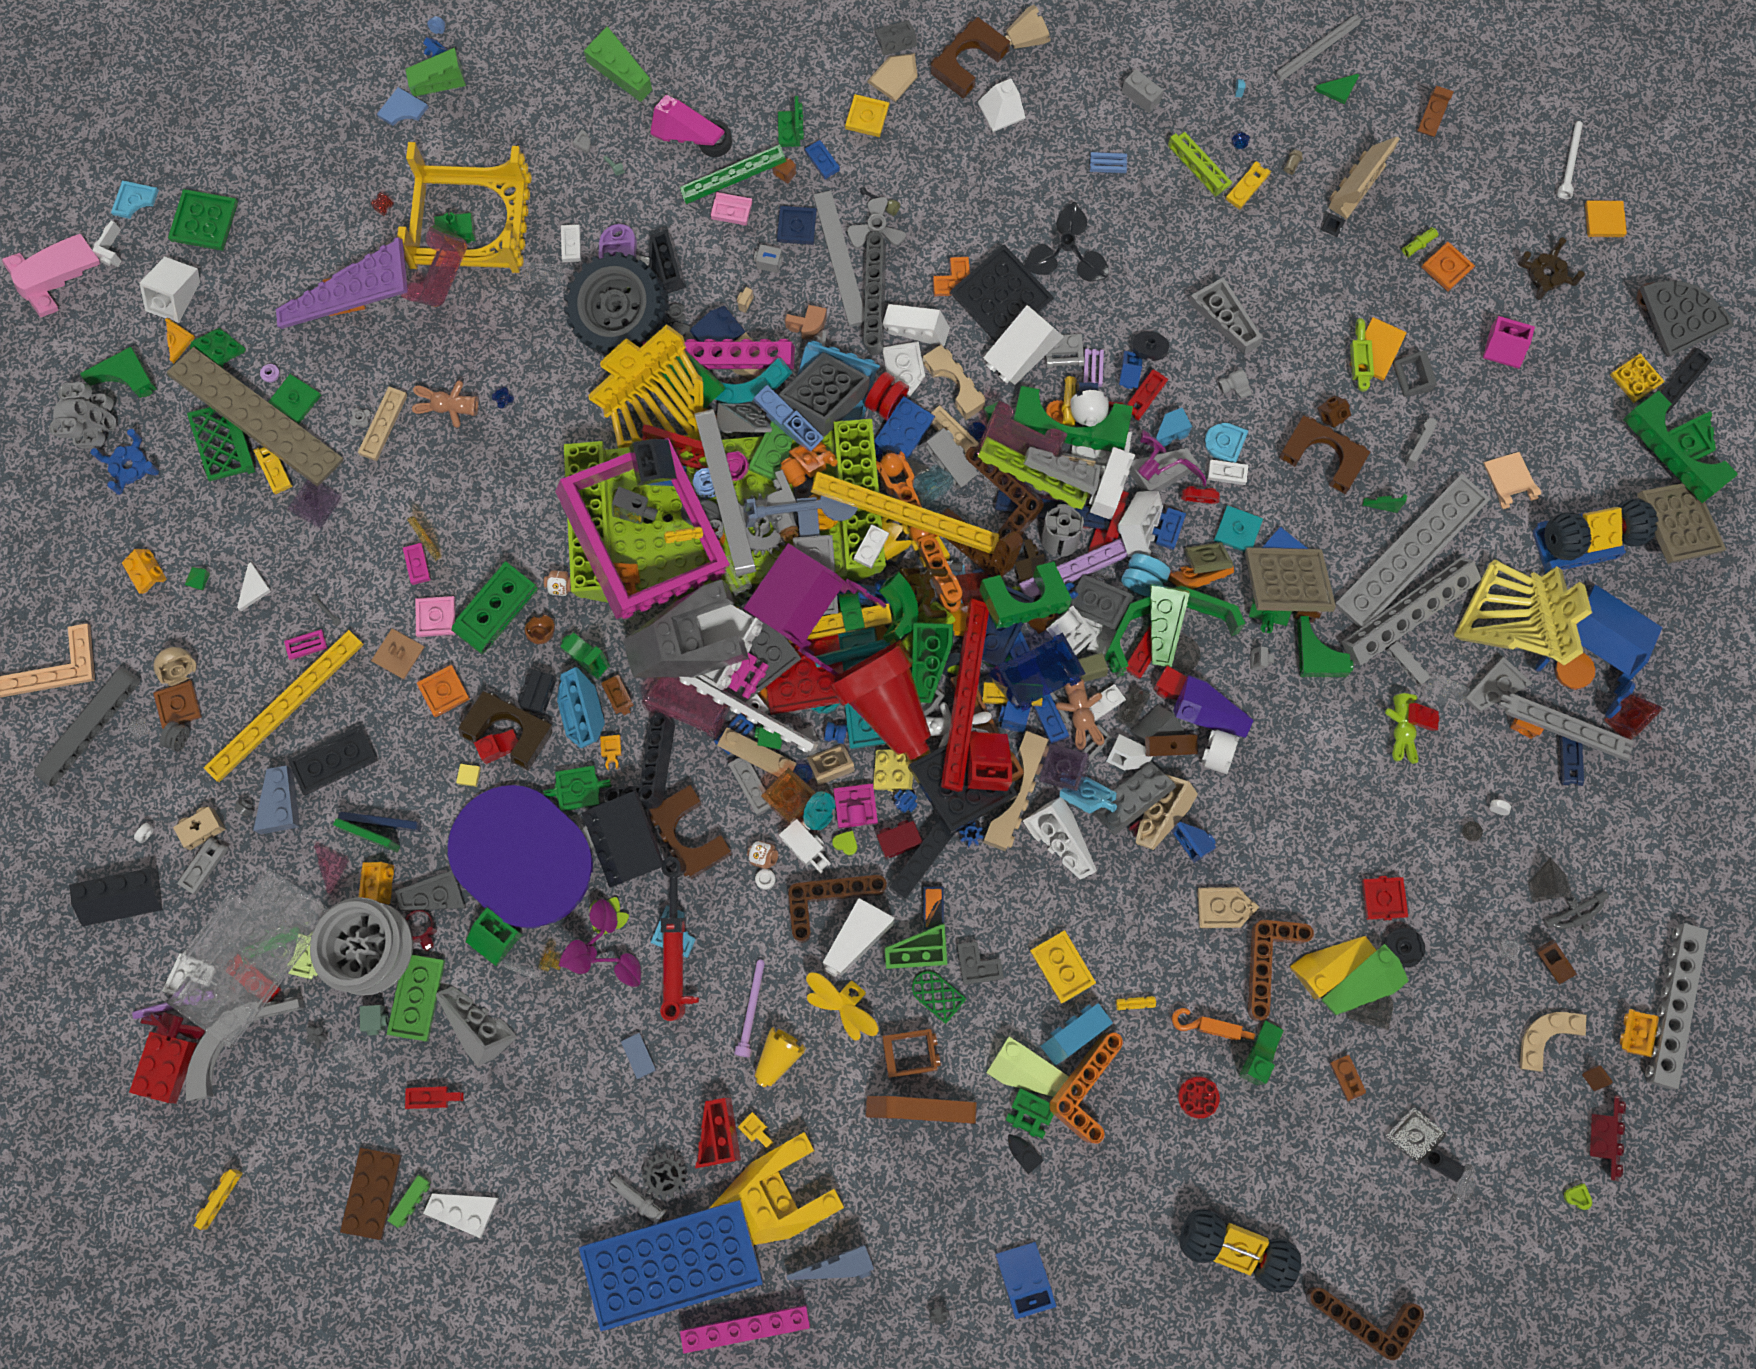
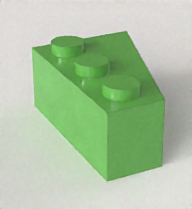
M455 48L406 68L409 89L414 97L466 86L462 65Z
M942 923L886 946V969L947 965L945 924Z

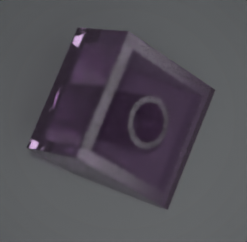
M1050 744L1039 782L1078 791L1085 780L1089 768V754Z

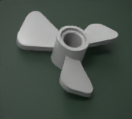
M886 197L875 198L868 202V210L871 215L868 219V225H852L848 228V236L855 248H861L866 243L868 235L872 232L881 233L895 246L900 245L906 239L905 232L886 227V219L883 216L888 203ZM874 225H880L881 227L875 228V227H873V226H874Z

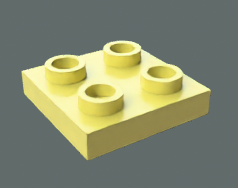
M876 750L873 788L875 790L892 792L894 790H897V792L899 790H912L913 775L908 766L914 762V759L909 760L905 753L896 755L893 750Z

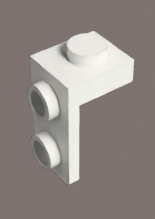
M110 221L104 228L103 234L95 242L92 251L102 263L118 267L121 263L120 258L109 250L121 230L113 221Z

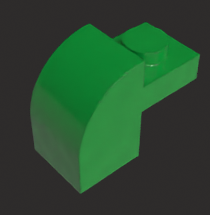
M852 592L839 594L845 631L865 628L860 593L856 592L853 594Z

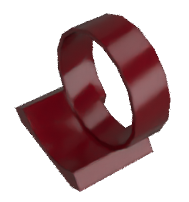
M423 910L413 911V912H411V913L406 917L405 920H406L407 923H408L409 918H410L413 914L418 913V912H425V911H423ZM425 912L430 917L431 927H428L424 934L417 937L412 936L413 943L420 942L422 948L428 951L434 948L433 939L429 936L435 934L437 930L433 928V918L429 913Z

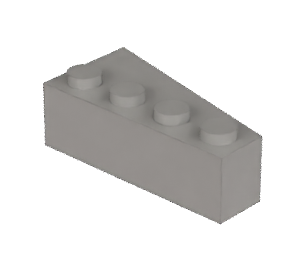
M1224 277L1191 295L1190 304L1244 355L1261 346V334Z

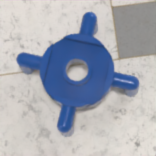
M133 429L127 431V434L133 439L132 445L117 447L111 457L103 455L96 448L90 451L99 462L108 464V472L118 483L109 481L107 486L117 495L123 493L126 484L134 483V481L144 477L146 473L155 476L159 474V470L147 460L145 454L139 449L142 437ZM127 461L133 462L131 468L124 469V464Z

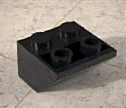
M649 439L632 442L629 449L637 486L677 479L669 440Z

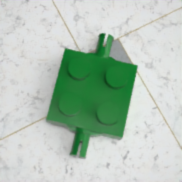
M595 766L555 772V788L543 790L545 797L556 796L559 801V808L563 812L600 805V789L612 787L611 779L599 781L596 776Z

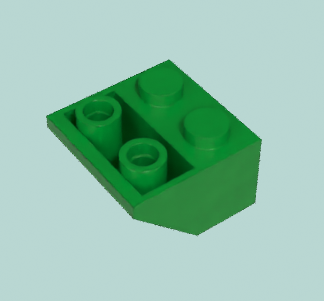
M487 907L473 924L465 942L497 967L522 934L514 927L503 922V919Z

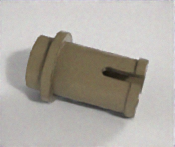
M1293 150L1289 153V159L1283 169L1286 173L1290 175L1295 173L1299 162L1303 159L1302 152Z

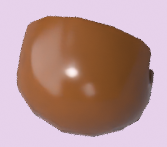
M545 614L538 618L533 616L525 625L524 633L530 642L545 644L553 638L555 624L553 619Z

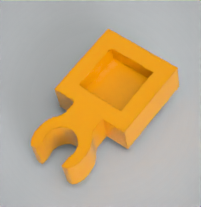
M621 736L600 737L601 756L607 757L605 763L607 770H609V764L612 762L616 763V769L618 770L619 762L616 756H622Z

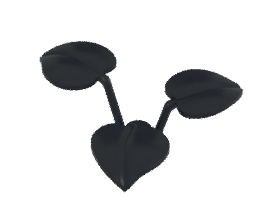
M1076 202L1069 204L1057 219V229L1063 235L1061 236V244L1056 252L1053 254L1052 249L1047 245H1038L1030 251L1024 263V266L1030 272L1047 275L1057 268L1058 262L1055 257L1061 249L1064 251L1075 250L1078 258L1081 260L1077 266L1080 278L1088 282L1105 279L1109 275L1107 262L1101 254L1089 251L1083 258L1076 246L1075 235L1082 234L1087 228V218Z

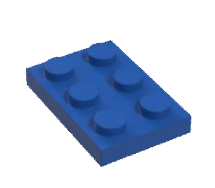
M903 396L874 440V445L885 453L899 455L900 451H902L907 462L936 417Z

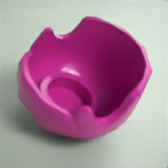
M739 451L728 452L726 458L732 480L738 481L743 479L749 471L748 459Z

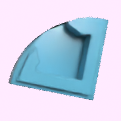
M1237 79L1235 97H1242L1245 90L1244 79Z

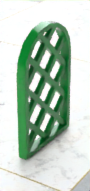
M926 971L920 973L913 981L912 991L916 999L945 1024L966 1000L963 995L934 972ZM930 974L931 981H923V975ZM933 975L938 977L940 980H933ZM941 982V990H934L933 983ZM943 982L951 989H944ZM931 983L932 991H924L923 984ZM915 984H921V992H915ZM952 991V999L945 1000L944 992ZM942 992V1000H935L934 993ZM954 992L961 998L955 999ZM932 993V1001H925L924 994ZM916 994H922V1001ZM955 1001H962L956 1008ZM943 1002V1010L936 1011L935 1003ZM945 1002H953V1009L946 1010ZM933 1003V1010L926 1004ZM944 1012V1019H942L937 1013ZM946 1012H953L949 1016V1018L946 1019Z

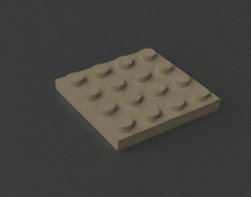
M1683 483L1644 490L1637 494L1639 499L1650 503L1657 512L1659 521L1656 522L1658 526L1657 531L1654 533L1668 564L1718 554L1727 550L1706 503H1701Z
M1246 548L1245 556L1257 610L1334 612L1336 605L1322 549Z

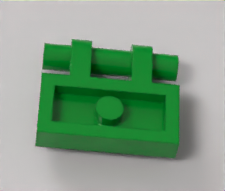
M1020 1088L1011 1106L1018 1113L1016 1116L1008 1113L1005 1121L1011 1123L1012 1127L1016 1129L1019 1127L1029 1132L1028 1135L1032 1137L1037 1136L1043 1139L1046 1131L1040 1129L1039 1126L1041 1123L1048 1126L1051 1123L1054 1114L1050 1111V1103ZM1024 1114L1035 1119L1033 1125L1022 1120Z

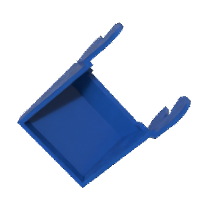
M1595 584L1587 593L1592 613L1576 625L1582 646L1623 672L1617 679L1620 682L1614 691L1617 695L1605 714L1610 719L1622 708L1620 703L1622 699L1631 695L1635 689L1636 684L1631 680L1648 663L1663 627ZM1542 655L1534 670L1537 672L1541 671L1550 661V657Z

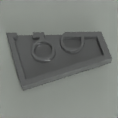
M452 870L395 891L402 911L466 909L457 879Z

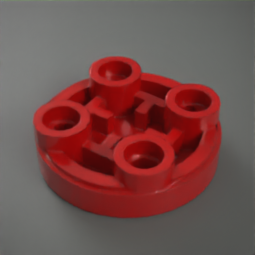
M1189 1078L1179 1088L1178 1103L1180 1108L1192 1118H1207L1214 1114L1219 1106L1220 1095L1217 1086L1207 1078Z

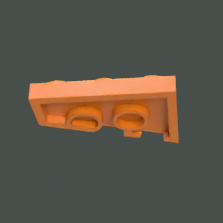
M1188 566L1180 567L1181 571L1170 573L1168 580L1178 587L1184 586L1194 590L1197 587L1207 585L1212 581L1225 578L1227 575L1234 573V566L1229 569L1194 574L1192 568Z

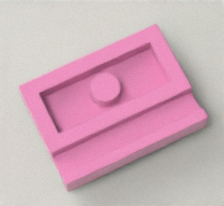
M716 192L711 219L747 226L752 199Z

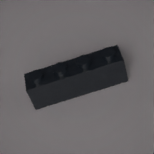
M151 868L69 884L71 905L82 927L163 910L159 873Z

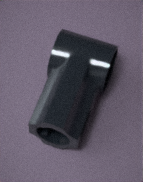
M1425 1149L1420 1155V1160L1425 1167L1437 1171L1454 1182H1458L1464 1173L1465 1166L1444 1155L1438 1149ZM1431 1152L1436 1157V1160L1433 1164H1431L1428 1160V1156Z

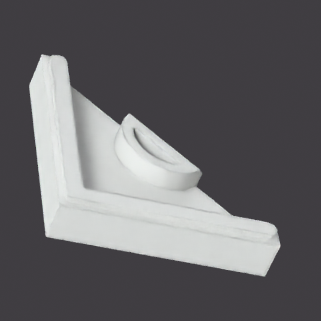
M251 562L248 563L237 606L240 611L271 592Z

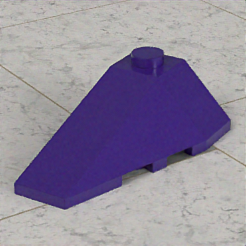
M1188 675L1173 709L1176 718L1245 738L1254 721L1223 694L1215 690L1208 682Z

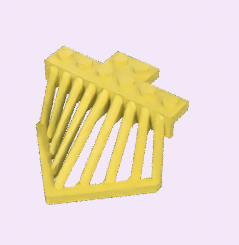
M1493 560L1489 563L1454 636L1462 641L1512 650L1517 647L1553 658L1566 665L1583 653L1576 624L1592 613L1585 585L1578 582L1567 590L1563 571L1558 566L1542 577L1535 572L1531 573V577L1502 564L1498 560ZM1498 571H1501L1532 587L1509 581L1496 575ZM1497 584L1532 595L1533 597L1523 598L1489 594L1488 591L1492 585ZM1485 601L1533 606L1530 609L1479 610ZM1532 617L1527 621L1477 628L1471 627L1473 621L1477 618Z

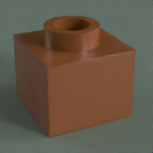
M786 158L787 162L773 167V175L787 184L796 174V164L790 158Z

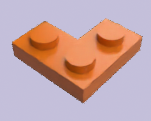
M969 257L950 258L951 276H933L934 296H952L950 291L970 274Z

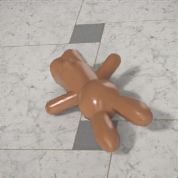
M462 381L456 382L450 395L442 391L434 392L423 386H415L413 392L420 397L430 399V403L415 404L412 406V411L416 414L430 411L438 413L449 411L453 426L458 428L460 427V420L457 413L476 416L478 414L479 398L477 396L459 395L463 387Z
M1083 679L1065 683L1064 689L1069 703L1057 702L1055 705L1057 710L1073 712L1072 722L1076 728V748L1078 750L1085 748V730H1088L1095 744L1103 745L1104 737L1095 725L1094 713L1089 709L1102 699V694L1098 692L1087 699Z

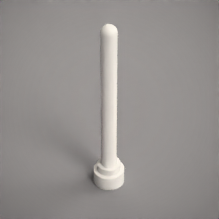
M1581 121L1575 123L1564 183L1558 188L1557 196L1559 198L1570 199L1573 196L1574 188L1571 181L1583 125Z

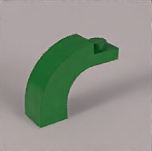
M900 572L887 578L879 589V592L890 603L893 611V622L882 637L887 643L893 640L898 641L905 634L913 631V625L918 620V604L910 584Z

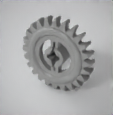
M759 493L758 500H755L756 507H767L769 494L766 495L765 499H762ZM739 504L750 549L754 551V555H757L759 551H761L763 556L765 551L772 554L773 548L777 551L780 550L779 544L782 546L786 545L784 539L789 540L790 536L788 534L780 536L775 530L770 536L763 538V535L767 534L770 530V521L766 516L757 518L753 527L756 535L753 536L748 528H746L749 516H747V512L744 513V506ZM764 519V523H762V526H760L759 530L758 524H760L761 521Z

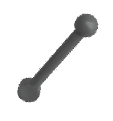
M316 595L312 596V602L317 603L320 606V608L333 620V624L335 626L340 625L341 620L339 618H335L332 615V613L319 601V597Z

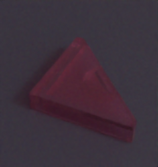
M315 844L314 848L317 853L326 892L331 894L349 861Z

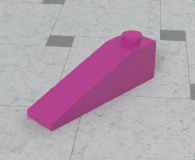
M665 95L654 108L650 133L663 141L669 142L670 139L678 140L679 143L693 141L694 144L714 146L725 132L679 100Z

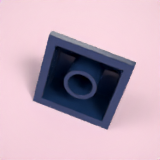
M724 305L706 314L690 329V332L698 342H704L706 339L723 342L724 339L737 340L745 333V330ZM722 350L717 351L715 353V357H717V355L721 353Z

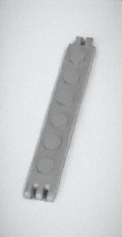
M1501 695L1500 700L1504 702H1500L1499 707L1505 710V714L1622 760H1630V755L1625 753H1631L1632 748L1628 746H1633L1634 741L1518 695Z

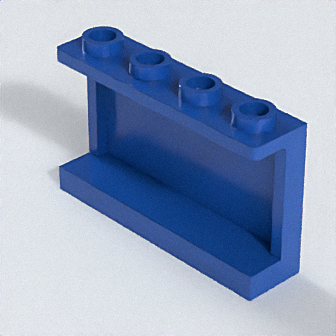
M1549 521L1538 523L1537 527L1532 531L1546 574L1556 566L1566 570L1618 559L1626 553L1623 545L1589 553L1586 552L1575 560H1561L1549 552L1545 543V527Z

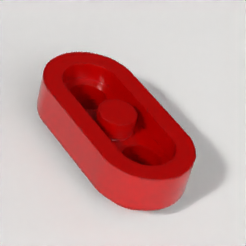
M1188 486L1182 490L1181 499L1188 502L1217 504L1220 502V493L1214 488L1203 490L1197 489L1194 486Z

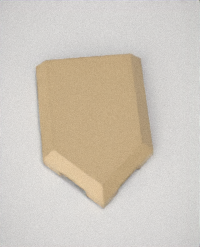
M915 53L889 56L867 82L896 102L918 77Z
M1239 887L1198 888L1200 928H1241L1259 908Z

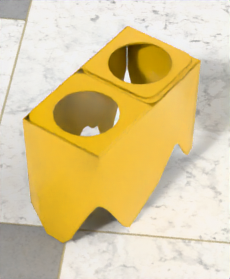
M883 517L881 518L882 530L889 533V537L884 544L885 559L888 560L908 549L912 543L911 540H896L904 527L893 523L894 520L887 522L888 518Z

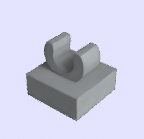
M1259 647L1252 650L1251 670H1260L1268 667L1269 663H1274L1275 655L1268 654L1267 647Z

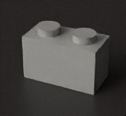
M1137 69L1125 79L1122 93L1148 113L1161 102L1164 91Z

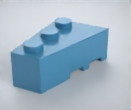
M1099 1003L1093 1007L1090 1004L1080 1011L1082 1015L1079 1018L1074 1015L1065 1022L1068 1026L1064 1029L1059 1026L1050 1033L1052 1038L1041 1045V1048L1055 1066L1113 1024Z

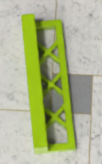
M1186 132L1180 136L1175 133L1170 137L1168 147L1215 197L1232 185L1233 182ZM1182 139H1185V140L1187 141V143L1189 144V147L1186 145V143H1185Z

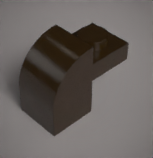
M1031 539L1023 541L1022 547L1026 559L1015 562L1013 567L1018 584L1032 578L1036 566L1045 563L1044 554L1036 556L1038 555V549Z

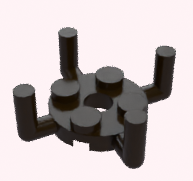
M1564 237L1558 240L1551 254L1543 253L1531 263L1528 261L1531 257V252L1526 251L1518 261L1520 267L1529 270V276L1533 284L1538 287L1536 299L1541 300L1548 291L1559 288L1563 283L1576 286L1585 276L1583 271H1578L1574 277L1567 276L1568 264L1565 260L1558 257L1560 250L1566 243ZM1544 269L1551 270L1553 275L1547 276L1544 273Z
M901 568L900 574L907 580L915 594L918 614L924 612L927 618H946L947 612L945 610H931L929 605L935 597V590L931 586L930 579L932 577H946L948 574L947 569H928L925 574H920L918 568Z

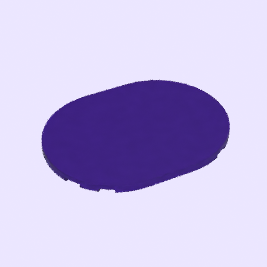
M507 785L485 791L471 800L462 809L450 831L448 859L454 876L485 909L488 907L503 919V922L510 926L540 928L541 926L555 923L574 910L588 890L591 873L593 872V858L586 836L572 820L548 798L536 790L524 786Z

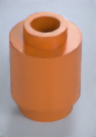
M789 457L781 463L780 470H783L786 480L794 488L807 480L805 477L806 473L796 458L791 459Z

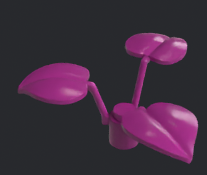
M1144 429L1142 430L1140 442L1154 448L1150 458L1137 470L1143 478L1149 481L1155 473L1159 476L1161 472L1181 463L1202 480L1204 487L1206 486V479L1202 471L1187 459L1183 460L1180 458L1158 469L1160 464L1154 458L1158 451L1165 454L1166 450L1156 438Z
M600 898L592 905L589 913L592 925L596 929H601L600 932L586 945L581 940L570 942L562 953L559 966L577 974H585L590 970L591 962H616L614 972L617 978L630 987H638L641 983V967L635 956L625 953L621 955L620 960L618 958H596L597 950L592 944L605 931L608 933L614 932L618 923L617 915L612 905Z

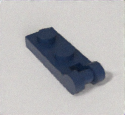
M1560 735L1561 785L1569 786V784H1575V786H1583V745ZM1570 771H1575V776H1570Z

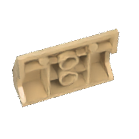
M1394 137L1373 145L1368 152L1364 151L1359 158L1360 163L1358 165L1354 164L1349 171V178L1345 177L1339 185L1340 190L1338 192L1335 190L1329 198L1331 203L1328 208L1348 219L1386 167L1385 161L1395 150L1400 138Z

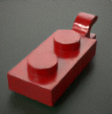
M447 1086L405 1089V1109L448 1108V1101H464V1093H448Z

